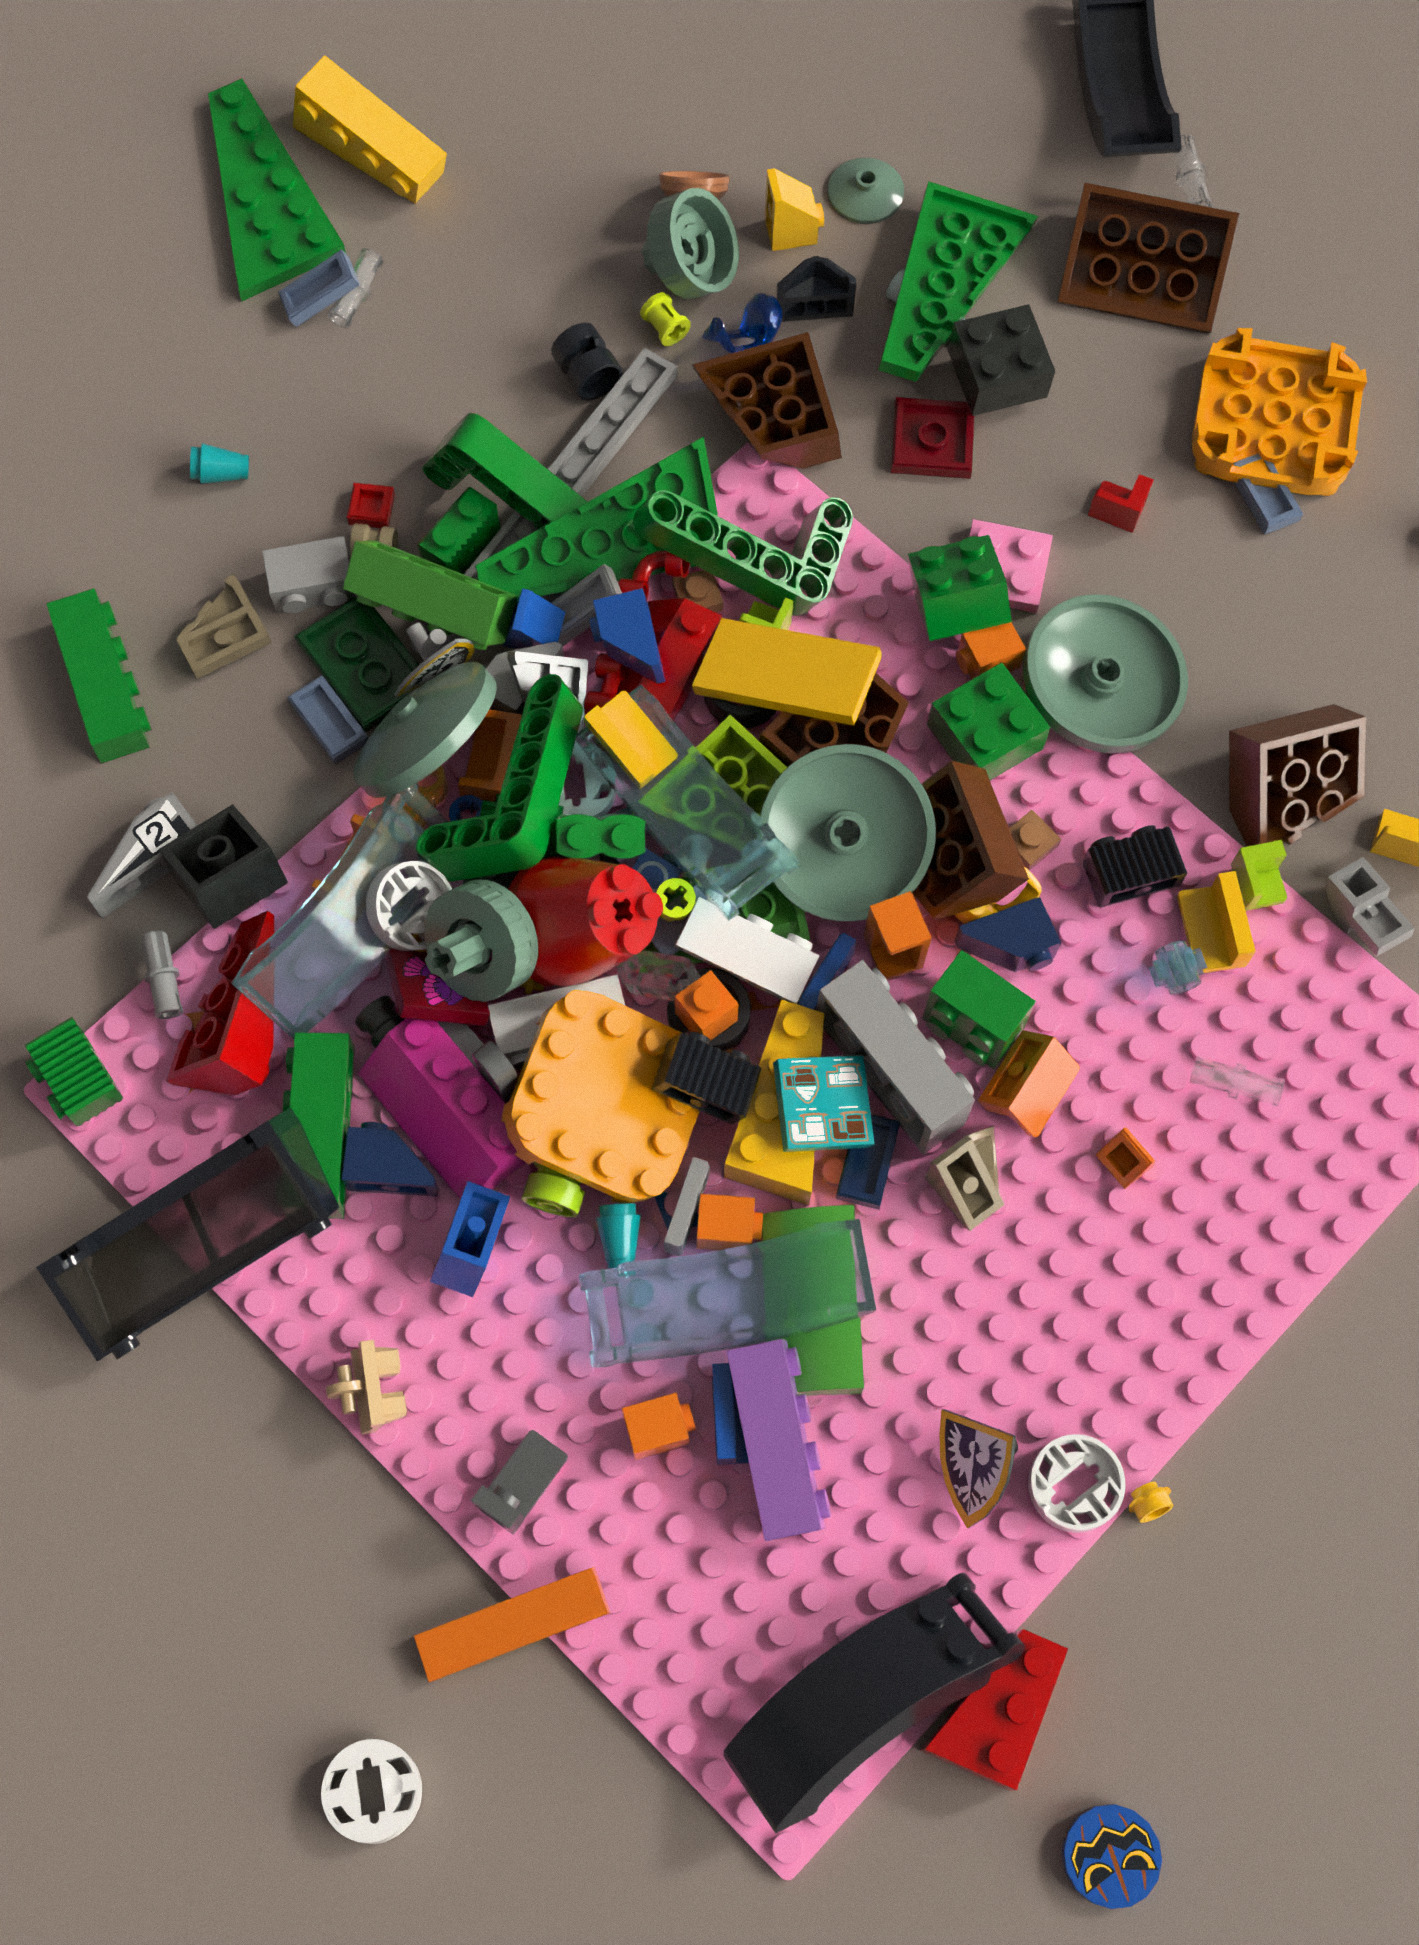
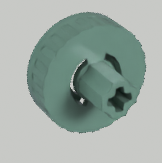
M690 188L664 197L657 202L650 213L647 225V241L644 242L641 250L644 257V266L652 274L657 273L668 289L684 299H697L727 288L737 272L739 246L735 227L723 204L713 194L701 188Z
M480 879L458 886L433 901L432 906L427 911L428 914L424 923V938L427 950L425 962L431 974L440 976L447 986L462 997L480 1002L497 999L521 986L530 978L538 959L537 934L528 911L511 891L493 881ZM471 920V921H474L475 923H477L478 925H475V924H472V923H468V922ZM491 949H492V961L487 962V961L489 960L490 956H491Z

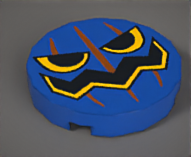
M1116 1804L1093 1806L1079 1814L1067 1831L1061 1851L1064 1872L1074 1890L1091 1903L1109 1909L1131 1907L1146 1898L1158 1882L1162 1865L1160 1843L1149 1822L1134 1810Z

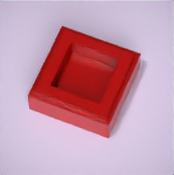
M354 482L347 514L348 524H367L373 528L389 527L395 498L394 487Z

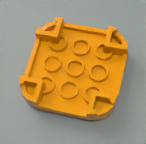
M1237 328L1235 334L1222 338L1217 343L1213 342L1201 374L1191 439L1192 453L1196 459V469L1202 474L1212 475L1238 483L1239 479L1246 478L1250 479L1252 484L1277 489L1278 485H1285L1292 493L1333 495L1346 480L1358 453V450H1355L1362 394L1367 384L1366 369L1360 370L1356 362L1344 353L1346 347L1333 342L1328 351L1251 338L1253 328ZM1255 454H1259L1262 458L1242 467L1234 466L1233 464ZM1264 460L1272 462L1279 474L1271 473Z
M573 990L547 1008L536 1023L539 1027L509 1102L504 1104L501 1122H505L507 1136L517 1150L515 1155L527 1164L535 1161L612 1196L611 1202L626 1204L648 1200L661 1194L670 1186L676 1176L699 1114V1110L652 1090L654 1078L657 1075L667 1042L682 1032L604 995L589 991Z

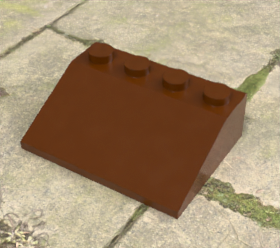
M1084 183L1058 303L1211 333L1240 213Z

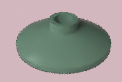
M856 158L841 164L831 175L828 184V198L835 211L847 220L861 224H873L888 219L900 208L904 197V184L899 173L886 162L874 158Z

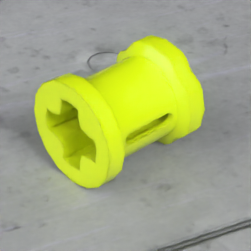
M664 292L651 296L640 310V316L644 321L654 326L659 333V340L664 346L678 343L686 336L691 327L690 321L686 316L678 314L672 306L671 297Z
M671 878L664 881L656 892L663 903V911L660 918L668 922L685 919L695 905L696 895L693 887L681 878ZM676 891L681 892L684 895L681 903L685 908L682 909L676 906L672 910L668 909L665 906L668 898L664 893L667 892L673 895Z

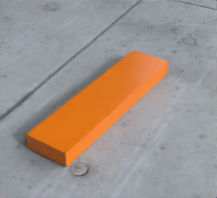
M591 1567L414 1635V1639L428 1682H432L611 1612L596 1569Z

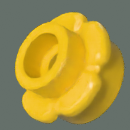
M1149 1482L1138 1487L1131 1493L1133 1501L1129 1504V1511L1131 1513L1135 1512L1140 1523H1146L1163 1516L1174 1506L1168 1496L1171 1493L1170 1488L1158 1487L1156 1482Z

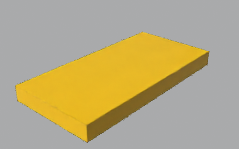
M721 618L692 687L697 695L854 725L882 654L880 647Z

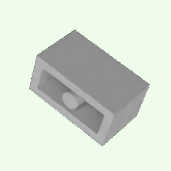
M344 536L262 551L269 594L276 614L283 612L294 614L302 612L306 608L321 605L338 606L357 596V594L343 589L350 563V556Z

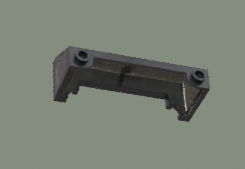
M290 1107L36 1268L96 1361L101 1360L110 1353L117 1360L140 1345L136 1336L303 1232L309 1240L331 1226L332 1223L328 1217L340 1207L302 1124Z

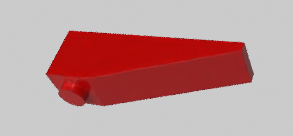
M686 598L647 602L666 682L657 684L627 668L626 677L623 681H620L617 692L618 695L621 691H626L664 737L693 689L694 679L722 618V615Z
M269 911L241 922L218 966V972L223 975L220 982L213 987L209 994L203 995L198 1005L199 1008L204 1010L194 1032L185 1030L178 1044L166 1079L170 1084L237 1095L261 1086L267 1078L270 1070L268 1063L274 1047V914Z

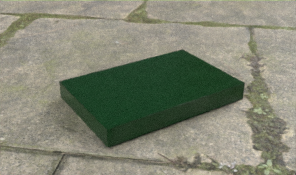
M356 596L294 637L298 646L325 678L366 733L377 726L399 701L413 691L411 690L398 697L394 694L399 685L419 664L375 607L358 602Z

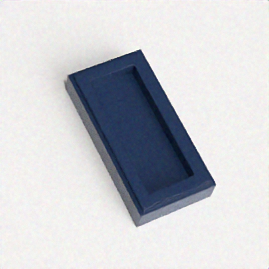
M871 1114L874 1145L869 1148L847 1149L835 1199L879 1210L901 1121Z

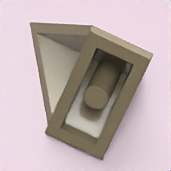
M994 1126L966 1135L931 1162L925 1177L936 1193L969 1231L1005 1205L999 1194Z

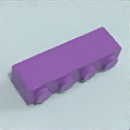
M778 1339L727 1350L765 1541L824 1529V1519L831 1517V1511L826 1490L817 1489L814 1471L821 1470V1463L816 1442L807 1441L804 1423L811 1422V1414L806 1394L798 1395L794 1376L801 1375V1366L796 1347L788 1348L787 1340Z

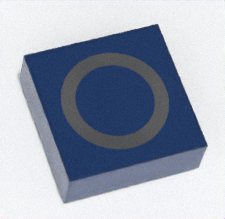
M645 848V852L638 857L632 867L647 880L655 893L664 881L678 878L682 872L681 869Z

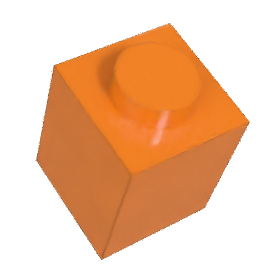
M1012 622L963 633L958 651H956V659L961 671L964 674L969 673L971 678L974 679L1001 662L1009 672L1019 669L1026 648Z
M711 970L675 996V1014L689 1031L700 1033L708 1037L710 1041L738 1021V1002Z
M700 1194L697 1249L751 1253L752 1239L761 1240L763 1212H754L755 1198Z
M677 1392L622 1408L635 1460L689 1445L688 1432L696 1430L689 1403L680 1405Z

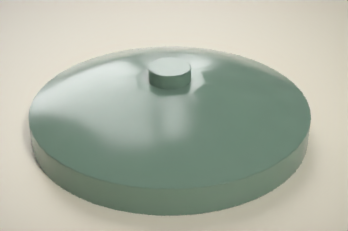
M1100 594L1083 595L1068 599L1045 614L1028 639L1022 669L1029 699L1048 725L1064 739L1075 745L1102 753H1125L1141 749L1160 738L1174 723L1184 706L1188 691V672L1185 658L1178 642L1169 629L1156 616L1129 600Z
M465 662L448 668L410 692L383 718L362 747L354 765L353 776L355 782L369 796L382 798L397 794L413 786L435 771L468 740L485 718L496 695L497 684L494 677L482 664L478 662Z
M842 744L812 751L797 759L780 774L770 788L763 803L758 836L766 870L772 881L786 898L804 911L821 918L835 921H859L867 919L870 905L909 891L913 892L925 876L934 853L936 827L929 797L920 781L909 768L896 758L878 749L862 745Z

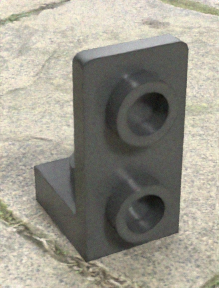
M531 1430L488 1488L482 1485L471 1499V1502L477 1509L514 1535L567 1462L568 1456L535 1430Z

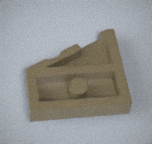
M235 574L226 578L224 581L226 587L213 602L208 600L198 612L196 620L188 624L176 638L178 646L196 679L272 643Z

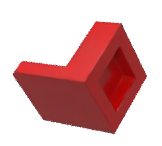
M1139 474L1132 490L1103 481L1100 488L1095 492L1088 516L1133 533L1148 499L1154 479Z

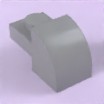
M1362 857L1328 876L1326 892L1330 907L1344 931L1348 934L1354 930L1373 954L1378 957L1411 938L1415 928L1388 898L1390 890L1388 884L1368 861Z

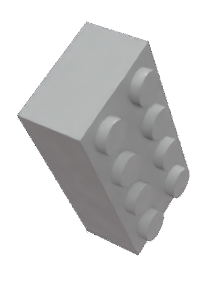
M861 960L820 989L816 1011L824 1013L823 1029L844 1056L863 1055L867 1085L893 1118L901 1121L900 1127L924 1155L965 1125L975 1102L972 1096L974 1090L963 1074L960 1072L954 1074L945 1063L946 1055L938 1042L932 1037L926 1039L917 1028L918 1021L913 1011L903 1002L898 1004L888 992L890 985L884 975L877 968L871 970L864 960Z

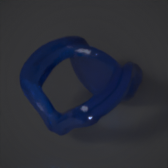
M756 293L745 306L738 330L726 331L723 321L719 317H714L702 337L705 340L719 342L730 353L770 343L775 338L782 323L781 306L773 295ZM750 338L754 342L747 345L733 346L730 339Z

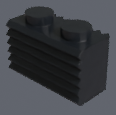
M1154 825L1145 826L1134 831L1130 838L1125 837L1122 840H1116L1113 836L1101 838L1091 844L1083 860V867L1086 870V875L1099 908L1179 887L1187 875V870L1174 836L1168 826L1163 829H1156Z
M688 1031L680 1033L670 1039L665 1046L666 1049L660 1061L657 1075L654 1078L652 1090L731 1125L746 1118L762 1068L758 1065H753L750 1062V1057L743 1052L732 1049L721 1051L720 1048L713 1047L708 1037L697 1032Z

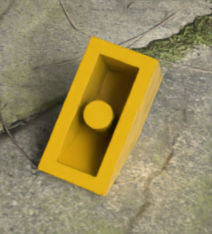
M775 168L767 169L764 220L772 251L817 244L819 227H824V213L822 204L815 203L811 187Z

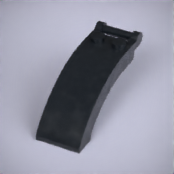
M1072 0L1082 96L1089 127L1100 154L1103 157L1180 153L1182 145L1179 113H1175L1170 103L1163 78L1156 33L1154 0Z
M966 1573L955 1575L945 1586L877 1618L826 1651L769 1699L725 1748L723 1757L775 1834L815 1814L824 1799L846 1777L891 1740L934 1712L983 1688L989 1682L992 1672L1014 1662L1022 1655L1025 1650L1024 1643L1015 1633H1008L976 1594V1585ZM961 1604L994 1646L985 1649L952 1607Z

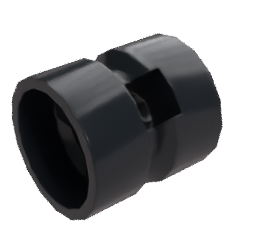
M591 323L575 324L563 331L553 342L551 355L560 369L567 375L569 383L582 400H594L606 395L623 375L622 367L612 352L606 348V343Z

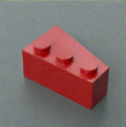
M1025 1629L1015 1632L1025 1645L1022 1655L1014 1662L992 1672L989 1682L983 1688L963 1697L919 1750L1009 1791H1017L1068 1652V1648Z

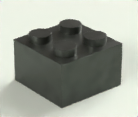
M1029 304L953 323L947 350L972 416L1048 397L1055 375V368Z
M233 804L158 849L178 886L213 929L233 919L239 913L263 898L270 896L288 883L271 847Z

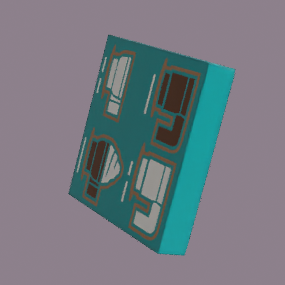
M863 1055L777 1059L773 1062L783 1152L869 1148L874 1145Z

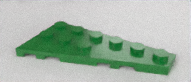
M928 181L878 370L916 382L950 338L953 323L961 321L966 317L1032 230L1038 216Z

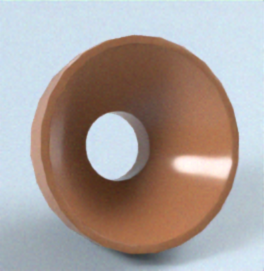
M668 171L659 173L660 188L666 196L690 188H701L710 192L719 200L728 191L730 176L714 172Z

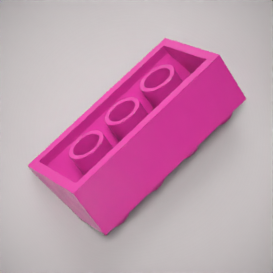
M406 1018L385 1035L358 1072L359 1077L459 1199H461L467 1181L492 1190L526 1163L515 1155L517 1150L507 1136L505 1122H501L504 1101L437 1021Z

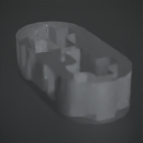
M645 950L617 966L618 977L629 993L674 1002L675 996L700 978L695 965L688 958ZM644 966L648 973H639L636 979H633L631 973L639 972L641 967ZM682 973H685L687 980H679L677 986H674L670 978L679 979Z

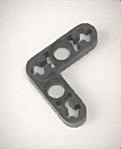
M437 1021L504 1103L509 1102L518 1076L514 1067L501 1050L491 1040L483 1044L467 1024Z

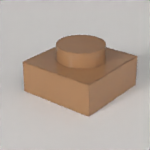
M701 570L689 573L685 578H672V587L676 599L686 598L716 613L723 611L724 603L714 575Z
M1030 810L1009 828L1023 865L1028 870H1031L1056 849L1061 842V838L1033 810Z

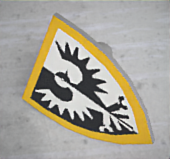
M420 622L410 626L406 632L424 662L404 679L395 691V696L398 697L417 688L448 668L468 662L475 651L472 641L468 639H455L441 648L446 641L444 631L434 629L428 636Z

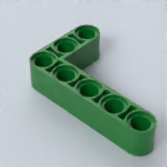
M468 413L444 436L422 468L429 480L446 490H452L470 474L538 529L588 502L488 420L475 413Z
M660 490L652 494L637 509L633 517L634 529L644 540L778 609L781 608L785 598L793 600L792 615L794 616L804 615L827 597L853 522L852 510L844 500L837 497L827 498L804 518L792 554H789L667 490ZM653 511H656L658 514H660L663 521L659 520L655 516ZM691 530L698 535L700 540H697L692 535ZM727 549L733 552L736 559L730 556ZM764 568L769 571V573L771 574L772 578L769 577V576L766 574V572L764 571ZM800 587L805 590V592L807 593V596H806L805 594H803V592L801 591Z
M556 674L543 676L531 686L528 692L495 813L436 824L424 830L418 837L415 847L417 853L427 864L441 872L448 882L525 870L539 863L544 857L583 714L581 703L560 676Z

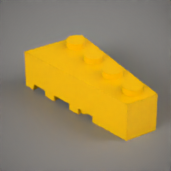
M325 55L295 85L293 128L386 185L399 196L405 197L416 204L444 173L447 153Z
M781 1000L759 1063L762 1069L746 1118L739 1121L725 1161L724 1178L806 1205L810 1204L815 1150L783 1152L773 1062L777 1059L821 1057L824 1013Z

